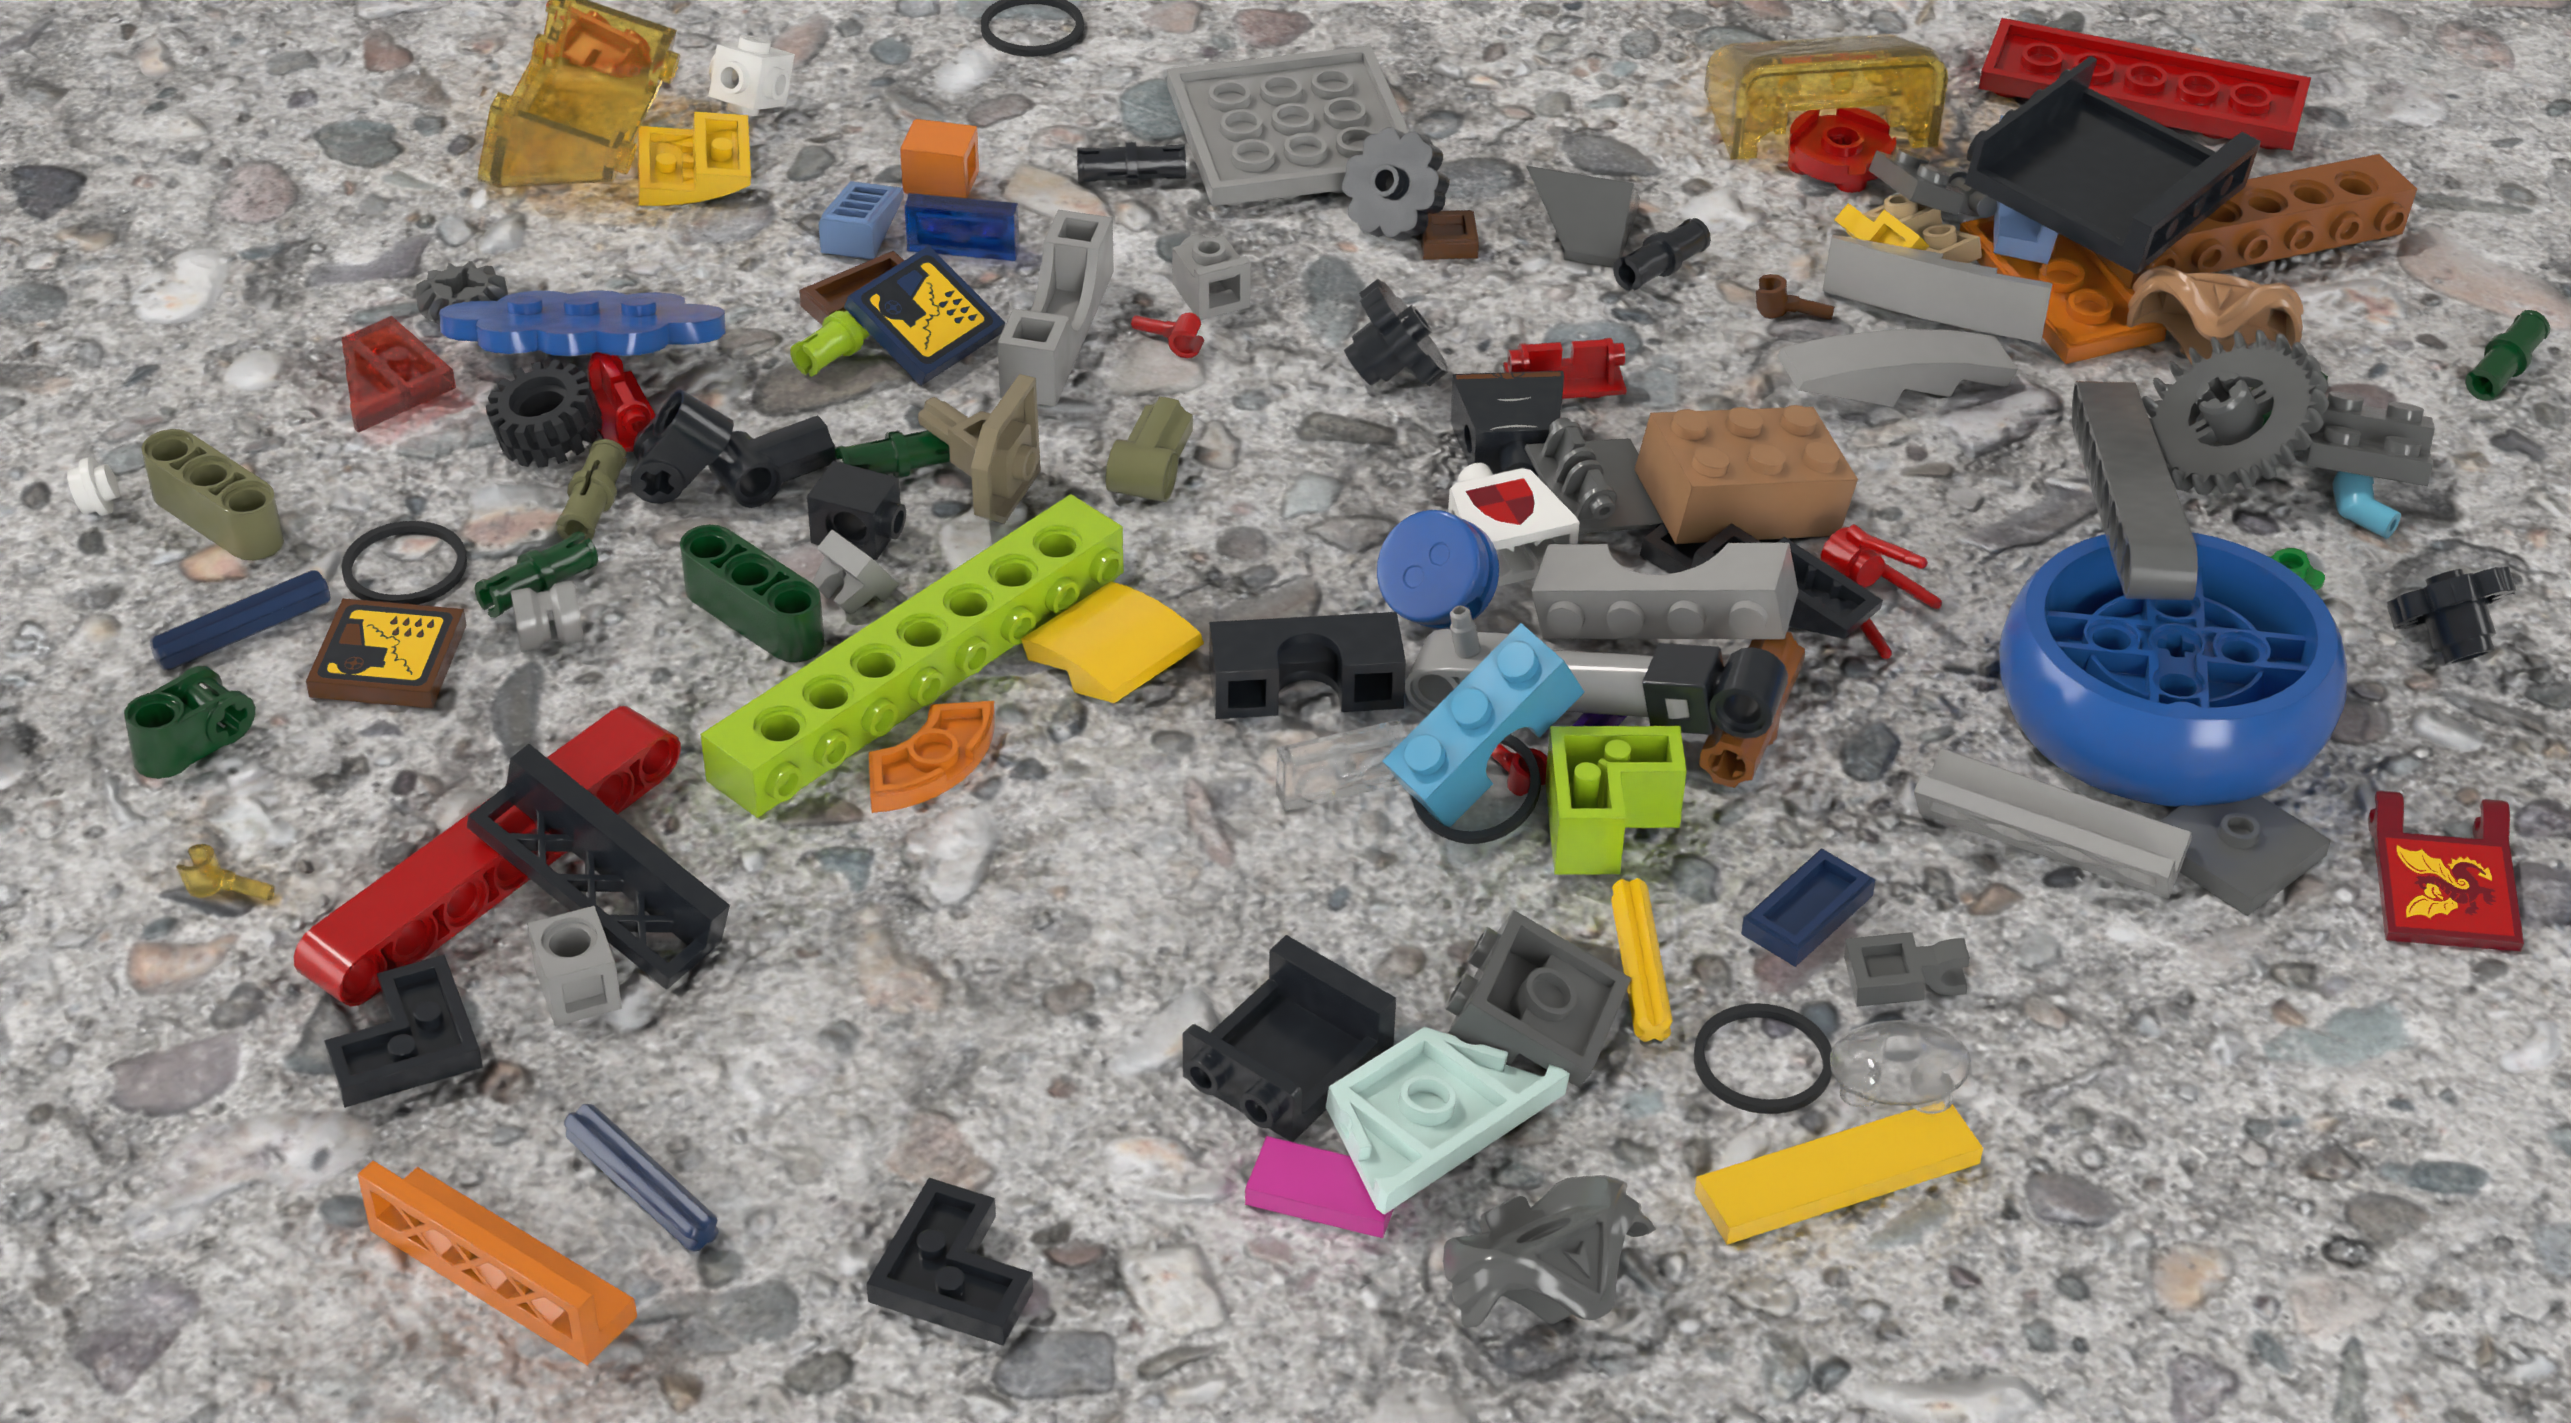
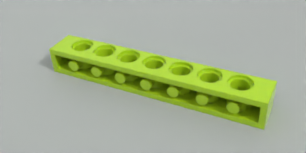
M1068 495L702 732L700 735L706 781L756 818H759L781 802L789 800L809 783L830 769L838 767L845 759L878 737L886 735L894 726L924 706L935 702L939 696L969 676L981 671L985 665L1015 645L1021 644V638L1123 574V526L1074 495Z

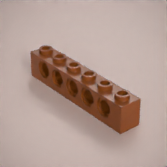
M2380 154L2251 178L2247 180L2245 188L2138 274L2097 253L2095 254L2129 289H2133L2134 283L2144 272L2160 265L2169 266L2184 273H2213L2403 234L2417 188Z

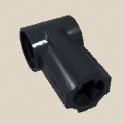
M817 415L756 438H752L746 432L734 431L723 452L708 467L741 506L754 508L769 502L777 494L782 483L830 466L833 461H836L835 444L831 439L827 425Z

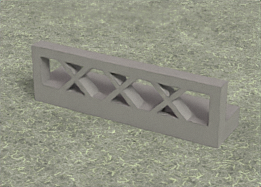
M1943 748L1939 750L1930 776L1920 774L1914 789L1919 814L2168 899L2171 896L2192 840V832Z

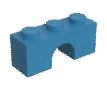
M1520 623L1383 760V763L1402 787L1421 803L1434 818L1444 826L1451 827L1493 785L1487 776L1486 767L1492 752L1498 744L1509 734L1523 727L1529 728L1540 738L1585 692L1565 661Z

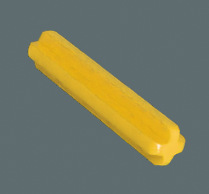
M1639 878L1631 881L1620 879L1612 886L1613 895L1611 903L1623 971L1625 975L1631 978L1627 993L1634 1033L1643 1042L1652 1039L1662 1042L1671 1034L1670 1026L1673 1019L1648 886Z

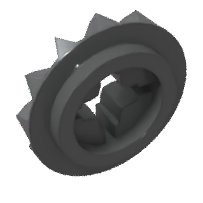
M472 261L458 267L448 263L447 269L444 271H428L427 280L416 284V300L419 312L426 319L440 324V309L446 306L470 301H498L508 295L505 277L496 275L493 266L476 268Z

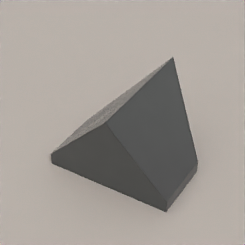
M1526 166L1565 250L1564 260L1613 268L1616 260L1623 255L1639 209L1640 197L1634 183Z

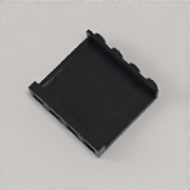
M2090 56L2072 70H2064L2054 83L2044 90L2038 89L2029 101L2016 110H2009L2000 122L1987 131H1980L1974 137L1967 151L1966 158L1970 161V166L1964 184L2138 274L2245 188L2261 141L2241 132L2215 152L2090 89L2089 85L2097 62L2096 58Z

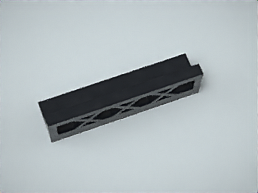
M531 744L526 745L510 758L506 786L468 815V829L570 912L595 906L608 943L666 990L722 942L730 905ZM515 805L535 821V834L508 833L494 821ZM546 851L573 852L584 861L585 874H558L546 864ZM596 892H622L634 902L635 915L607 914L596 905ZM646 932L673 933L688 946L668 963L647 946Z

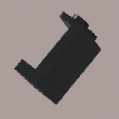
M1285 935L1269 950V979L1211 1032L1196 1024H1192L1183 1032V1077L1189 1080L1200 1092L1214 1095L1245 1114L1256 1126L1268 1128L1288 1141L1294 1142L1327 1110L1326 1102L1330 1085L1394 1045L1396 997L1290 936Z

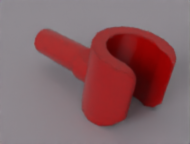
M1191 312L1180 315L1176 322L1161 321L1135 315L1131 321L1133 329L1163 335V337L1168 338V345L1172 352L1182 358H1193L1198 355L1205 341L1202 336L1197 335L1201 327V321L1196 314Z
M1499 743L1492 752L1491 757L1509 772L1507 779L1508 789L1517 796H1523L1528 793L1530 787L1529 768L1518 752H1510ZM1529 748L1539 767L1541 785H1544L1547 755L1540 750Z

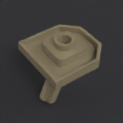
M1022 374L1017 376L992 413L980 411L968 418L947 402L940 401L936 397L926 400L924 409L918 413L919 424L949 445L950 462L971 476L974 515L1001 524L1006 523L1041 472L1036 378Z

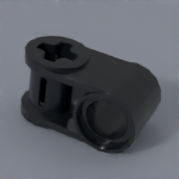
M683 390L675 391L664 403L659 413L637 434L634 440V455L638 461L631 471L630 486L634 494L650 503L663 504L675 500L707 465L712 464L723 452L733 432V420Z

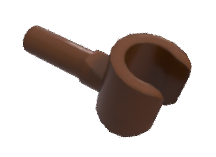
M1768 274L1760 277L1759 289L1756 290V304L1759 313L1763 317L1768 319L1778 318L1786 314L1787 311L1832 320L1835 306L1799 298L1800 296L1788 295L1787 280L1780 275Z

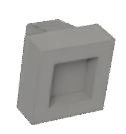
M833 530L829 532L817 547V550L825 557L812 583L828 599L838 587L844 585L833 601L848 614L855 613L874 596L884 603L899 585L870 556Z

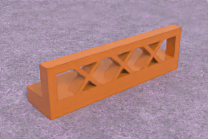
M372 1161L357 1174L371 1232L588 1366L637 1318L636 1304L633 1297L421 1168L416 1167L403 1179L377 1162Z

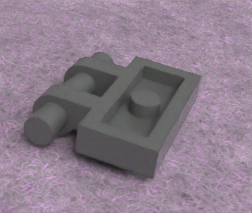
M1899 149L1896 156L1876 151L1868 170L1911 202L1954 215L1962 213L1983 218L1991 217L1997 210L1996 200L1964 184L1967 176L1965 171L1957 167L1949 168L1945 166L1938 169L1928 165L1930 160L1909 150Z

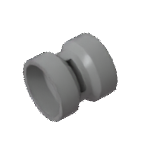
M573 581L555 583L549 591L536 593L531 588L510 591L521 652L540 649L546 641L559 640L565 645L584 642L580 611ZM548 611H552L554 620H548Z

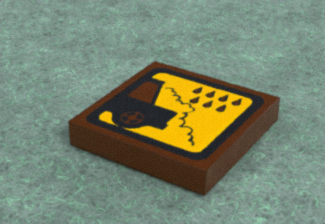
M343 598L306 679L309 698L433 709L467 626L464 609Z

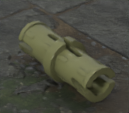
M609 439L595 441L589 449V455L582 470L572 476L567 489L569 499L556 522V525H560L557 528V532L563 539H567L571 534L580 531L585 534L584 540L588 538L592 540L602 513L608 511L613 505L617 494L615 484L627 462V458H623L627 453L617 442Z

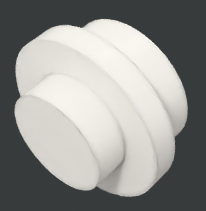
M92 456L80 459L79 466L69 469L67 472L68 484L75 503L84 515L97 512L99 515L104 516L112 513L114 510L113 499L120 497L118 482L112 469L108 464L99 465Z

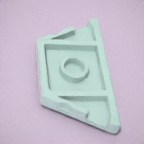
M1423 1027L1330 1085L1326 1109L1376 1209L1385 1215L1565 1095L1570 1073L1563 1068L1550 1064L1545 1076L1506 1065L1507 1051L1484 1044H1468L1459 1040L1456 1036Z

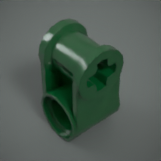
M207 666L190 668L178 678L158 689L136 697L128 703L124 710L134 768L138 773L148 778H169L182 773L191 764L221 747L235 743L252 726L256 709L253 700L241 691H229L222 685L219 674ZM199 684H203L207 689H204ZM220 722V723H222L225 727L223 728V727H221V726H220L219 724H217V723Z

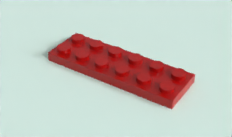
M2001 18L1981 71L1978 89L1992 91L2006 98L2022 97L2030 99L2038 89L2044 90L2054 83L2064 70H2072L2085 59L2092 56L2097 59L2089 85L2090 89L2167 128L2174 127L2199 132L2213 139H2233L2239 133L2244 132L2260 140L2259 147L2280 148L2293 151L2311 77L2007 18Z

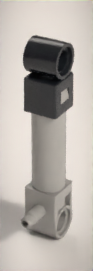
M1457 606L1450 612L1452 622L1450 629L1436 630L1428 635L1405 680V693L1408 700L1417 709L1428 715L1509 635L1505 633L1477 632L1470 610L1465 606ZM1659 643L1653 656L1553 650L1565 661L1585 692L1566 712L1649 717L1650 726H1680L1681 733L1711 735L1714 733L1717 725L1721 730L1735 737L1744 739L1757 738L1765 734L1771 727L1788 683V672L1781 660L1766 650L1754 647L1741 648L1730 655L1725 666L1723 664L1721 648L1718 646Z

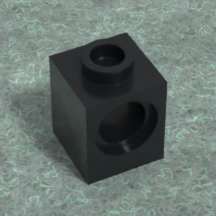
M833 461L807 495L810 540L813 544L820 545L829 532L833 530L873 560H877L891 539L896 540L903 531L906 521V507L900 502L898 477Z

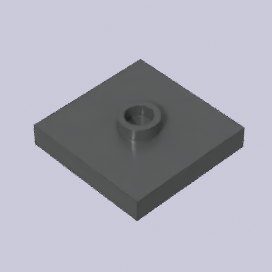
M2260 795L2247 800L2226 804L2181 805L2160 820V822L2192 832V840L2180 873L2246 916H2249L2326 857L2331 842L2326 836Z

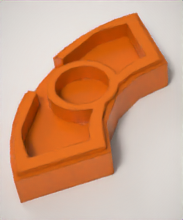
M994 701L930 705L927 722L910 739L894 747L869 752L872 813L893 811L923 803L950 790L972 773L984 758L993 739L995 729Z

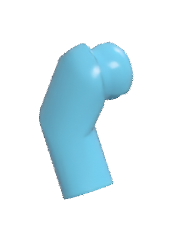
M2338 471L2333 481L2338 513L2343 518L2388 539L2396 530L2401 519V513L2374 499L2373 477Z

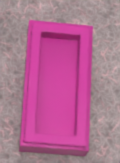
M1269 1136L1265 1138L1245 1187V1205L1379 1238L1384 1237L1394 1210L1392 1209L1384 1215L1376 1209L1350 1156Z

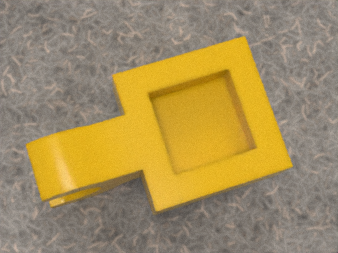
M1848 203L1834 219L1836 223L1847 230L1846 232L1855 239L1919 250H1926L1929 247L1918 234L1885 209L1873 222Z

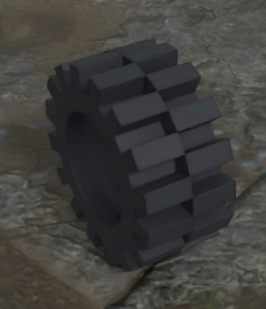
M551 360L549 367L545 369L541 361L531 363L533 371L524 373L522 367L512 372L515 378L513 381H509L506 378L501 379L497 383L500 392L491 391L488 396L490 404L486 405V413L501 450L505 452L506 457L512 462L517 459L521 466L529 467L533 459H535L538 468L548 467V460L553 457L556 458L558 464L566 462L568 460L565 453L572 450L578 456L584 452L585 448L582 441L593 443L598 437L595 430H601L603 422L600 417L602 413L587 375L583 370L579 372L577 365L568 363L563 368L561 361Z

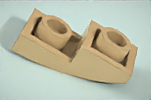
M1901 194L1890 196L1884 200V205L1863 213V215L1874 222L1885 209L1918 234L1929 245L1925 251L1942 253L1943 259L1970 263L1982 257L1979 236L1957 231L1956 227L1950 224H1942L1941 210L1911 202Z

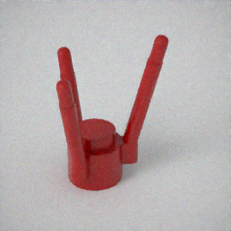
M1855 524L1837 530L1826 541L1821 551V561L1863 588L1873 585L1881 576L1933 609H1939L1942 606L1940 598L1887 565L1881 556H1887L1919 569H1924L1927 566L1928 561L1925 557L1871 536ZM1869 618L1860 626V629L1871 645L1874 646L1880 657L1889 659L1892 656V651L1871 618Z

